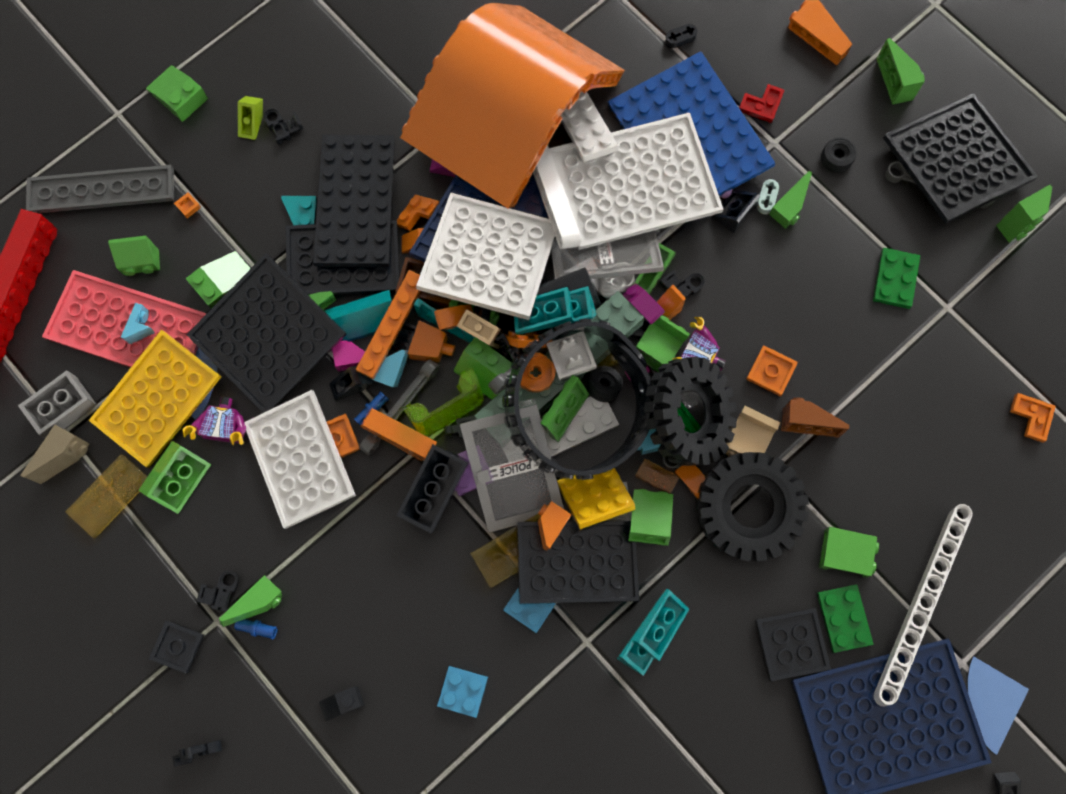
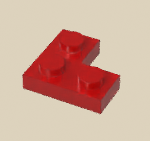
M768 84L763 98L745 93L739 109L744 114L772 123L785 90Z

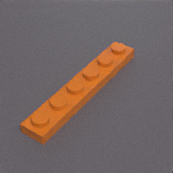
M408 271L356 368L357 372L372 379L376 377L421 292L416 288L420 277L419 274Z

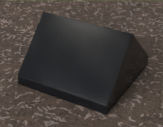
M732 190L731 195L722 202L723 212L712 215L713 219L735 233L756 207L760 194Z

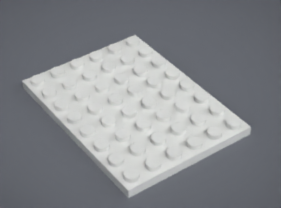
M690 113L612 132L611 134L618 144V151L583 162L573 143L549 148L580 233L581 245L578 247L579 250L723 212V206Z

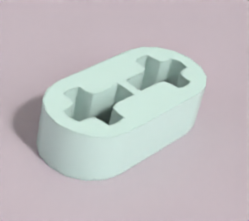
M773 179L766 180L760 191L757 209L762 214H769L776 202L779 184ZM768 186H772V191L770 194H767ZM766 199L768 200L767 208L764 207V202Z

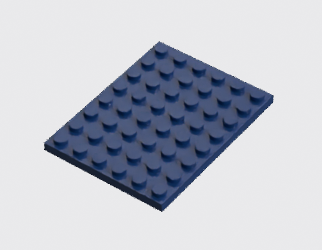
M701 51L608 101V106L623 130L690 113L719 196L775 166V161Z

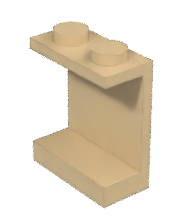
M466 309L457 327L486 344L499 349L500 344L495 343L494 340L501 329Z
M744 406L737 419L736 428L732 429V432L735 434L732 443H726L729 447L726 455L731 456L745 452L765 453L780 422Z

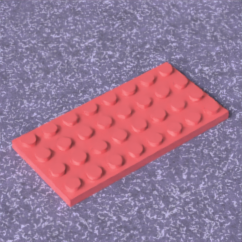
M73 270L42 337L46 340L131 368L161 330L165 331L196 355L199 347L187 334L207 313ZM135 303L142 304L149 310L148 320L143 325L149 326L155 333L129 344L121 338V335Z

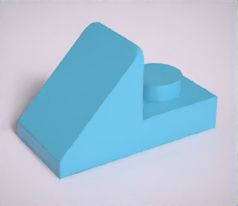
M135 303L121 335V338L129 344L155 333L149 326L143 325L148 320L149 310L142 304Z

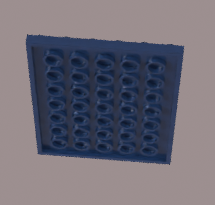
M949 638L919 646L898 700L889 706L883 707L878 705L874 700V692L890 654L792 680L826 794H880L992 763ZM898 653L897 658L899 662L904 664L905 657ZM890 672V679L893 682H897V675L894 672ZM883 690L882 698L887 702L890 700V695Z

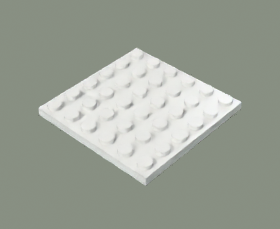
M450 193L417 282V290L529 320L555 239L550 220Z

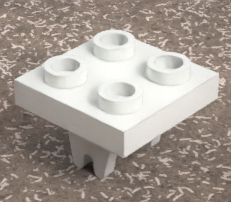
M584 331L547 343V348L559 381L597 368Z

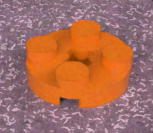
M535 353L525 368L520 383L521 388L529 392H542L549 389L555 379V366L546 355ZM534 368H538L541 375L534 377L530 372L534 371Z

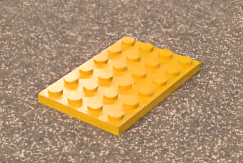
M161 330L89 421L141 464L150 468L222 376L169 334Z

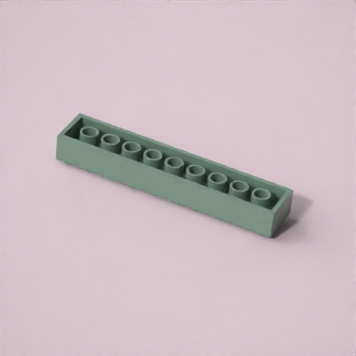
M619 291L596 310L597 315L594 319H591V322H599L600 320L609 322L610 326L621 331L627 338L643 326L644 316ZM582 331L570 332L567 336H570V335H573V334H576V333H579V332H582ZM584 332L597 366L611 354L608 349V343L595 334ZM548 351L545 355L552 362L550 353ZM534 368V371L530 372V374L538 377V375H541V372L538 371V368ZM555 370V379L547 390L529 392L520 386L519 409L537 404L539 415H541L553 405L554 399L559 396L565 382L570 378L559 381ZM590 371L576 375V377L581 380ZM506 388L474 415L476 420L505 412V407L502 406V397L505 395ZM530 416L521 419L524 429L531 424ZM505 423L484 428L501 449L511 441L512 435Z

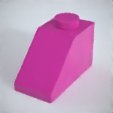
M340 341L333 348L335 368L339 372L345 371L349 367L358 366L365 351L352 342Z

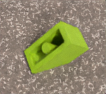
M245 96L238 101V137L253 140L257 138L263 118V99Z

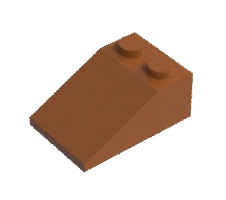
M793 398L782 410L781 431L840 437L849 430V424L814 403L805 401L804 398Z

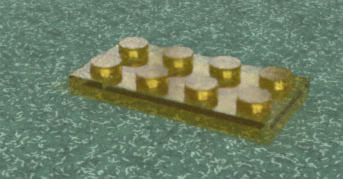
M121 454L65 512L91 537L96 538L140 492L139 489L148 476L125 455Z

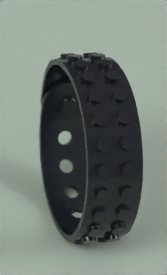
M579 319L574 324H571V321L554 327L555 332L553 329L542 333L537 336L538 341L534 340L528 343L522 349L524 353L519 358L516 357L511 364V373L506 376L504 387H506L505 395L502 397V406L505 407L506 415L504 422L511 432L512 442L516 447H520L523 451L522 455L531 462L533 460L539 465L538 468L546 473H557L556 477L573 479L574 475H576V479H593V475L609 471L626 461L641 446L650 430H647L645 420L652 418L653 414L644 413L645 402H653L652 399L645 396L647 387L652 386L650 376L646 370L647 363L632 342L621 331L610 326L611 324L606 321L591 322V319ZM578 331L595 334L608 343L609 351L628 374L636 395L635 420L625 442L608 459L584 470L564 468L544 456L534 446L525 432L519 412L520 383L531 358L544 344L556 336Z

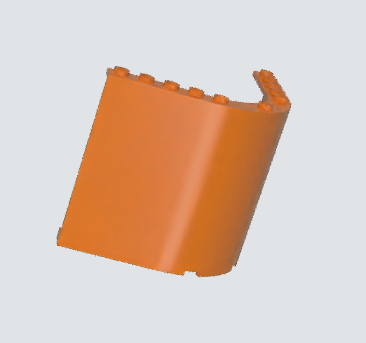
M500 3L485 4L470 14L464 21L459 22L456 31L447 41L440 54L434 58L431 72L427 74L425 85L417 95L418 100L410 110V117L402 128L400 138L509 209L517 204L551 137L562 121L561 114L566 108L568 110L571 109L579 99L580 92L586 93L593 88L616 86L625 70L522 6Z

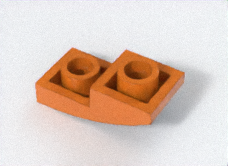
M471 304L434 311L439 330L457 327L466 309L473 313Z
M696 465L679 467L675 471L676 475L686 484L694 496L699 499L700 493H698L700 484L706 479L704 474Z

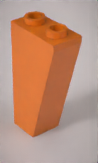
M805 0L800 6V10L798 12L794 11L791 14L788 29L835 65H838L849 53L852 46L851 41L819 0Z
M373 408L369 410L360 426L420 461L425 460L432 444L436 445L437 443L431 438Z

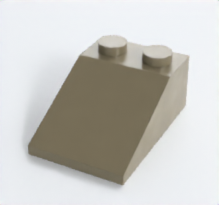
M54 425L21 473V476L42 484L79 461L86 454L90 443Z

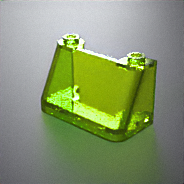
M467 368L459 373V384L456 387L460 395L429 413L426 407L420 403L412 405L408 403L402 407L415 431L429 437L483 403L484 395L473 369Z

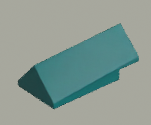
M586 286L572 291L565 287L537 295L529 320L514 316L516 335L556 327L569 321L574 323L579 321V319H594L597 314L589 287Z
M387 290L324 311L347 333L341 341L349 342L375 334L392 302L390 291Z
M666 589L621 651L617 660L644 676L653 659L660 661L690 609L669 589Z

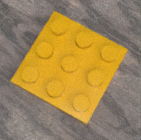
M615 468L593 475V479H576V475H574L573 479L563 478L557 480L558 487L579 529L635 510V503Z

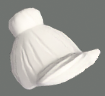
M618 264L614 266V269L631 266L628 264ZM635 275L600 278L599 293L608 299L617 291L624 293L635 283Z

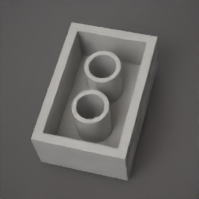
M66 370L18 406L36 432L46 438L54 425L65 429L97 404L79 379Z

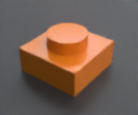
M189 192L174 203L186 218H189L201 208Z

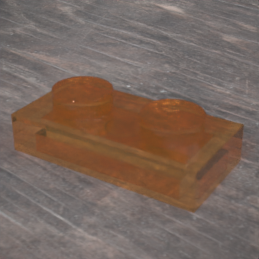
M644 459L635 476L668 494H671L679 479V476L647 459Z

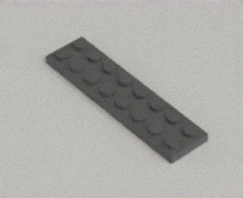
M172 165L29 177L26 184V210L35 213L174 201V168Z

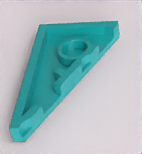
M281 196L293 225L315 224L316 196Z
M417 298L414 306L418 317L438 326L434 314L436 310ZM459 327L444 329L468 343L475 338Z

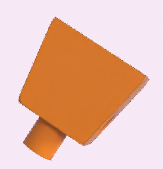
M418 321L407 354L409 359L428 361L431 359L439 363L443 354L448 356L454 355L455 345L447 343L448 338L445 332L422 321Z

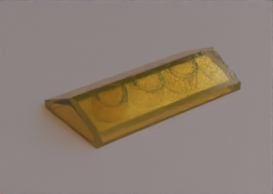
M537 513L523 522H537L540 515ZM517 526L470 553L490 588L518 572Z

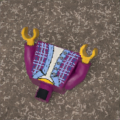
M694 317L697 320V324L690 322V327L697 328V331L694 330L682 356L673 358V360L688 357H704L710 360V364L715 363L720 367V371H722L726 361L716 357L720 347L704 325V319L702 317Z
M221 397L219 407L208 406L207 410L191 426L183 428V436L186 437V435L190 434V439L194 440L196 438L195 433L198 432L197 435L203 439L230 442L232 445L240 443L242 445L244 443L243 437L246 432V425L242 415L236 409L231 408L232 399Z

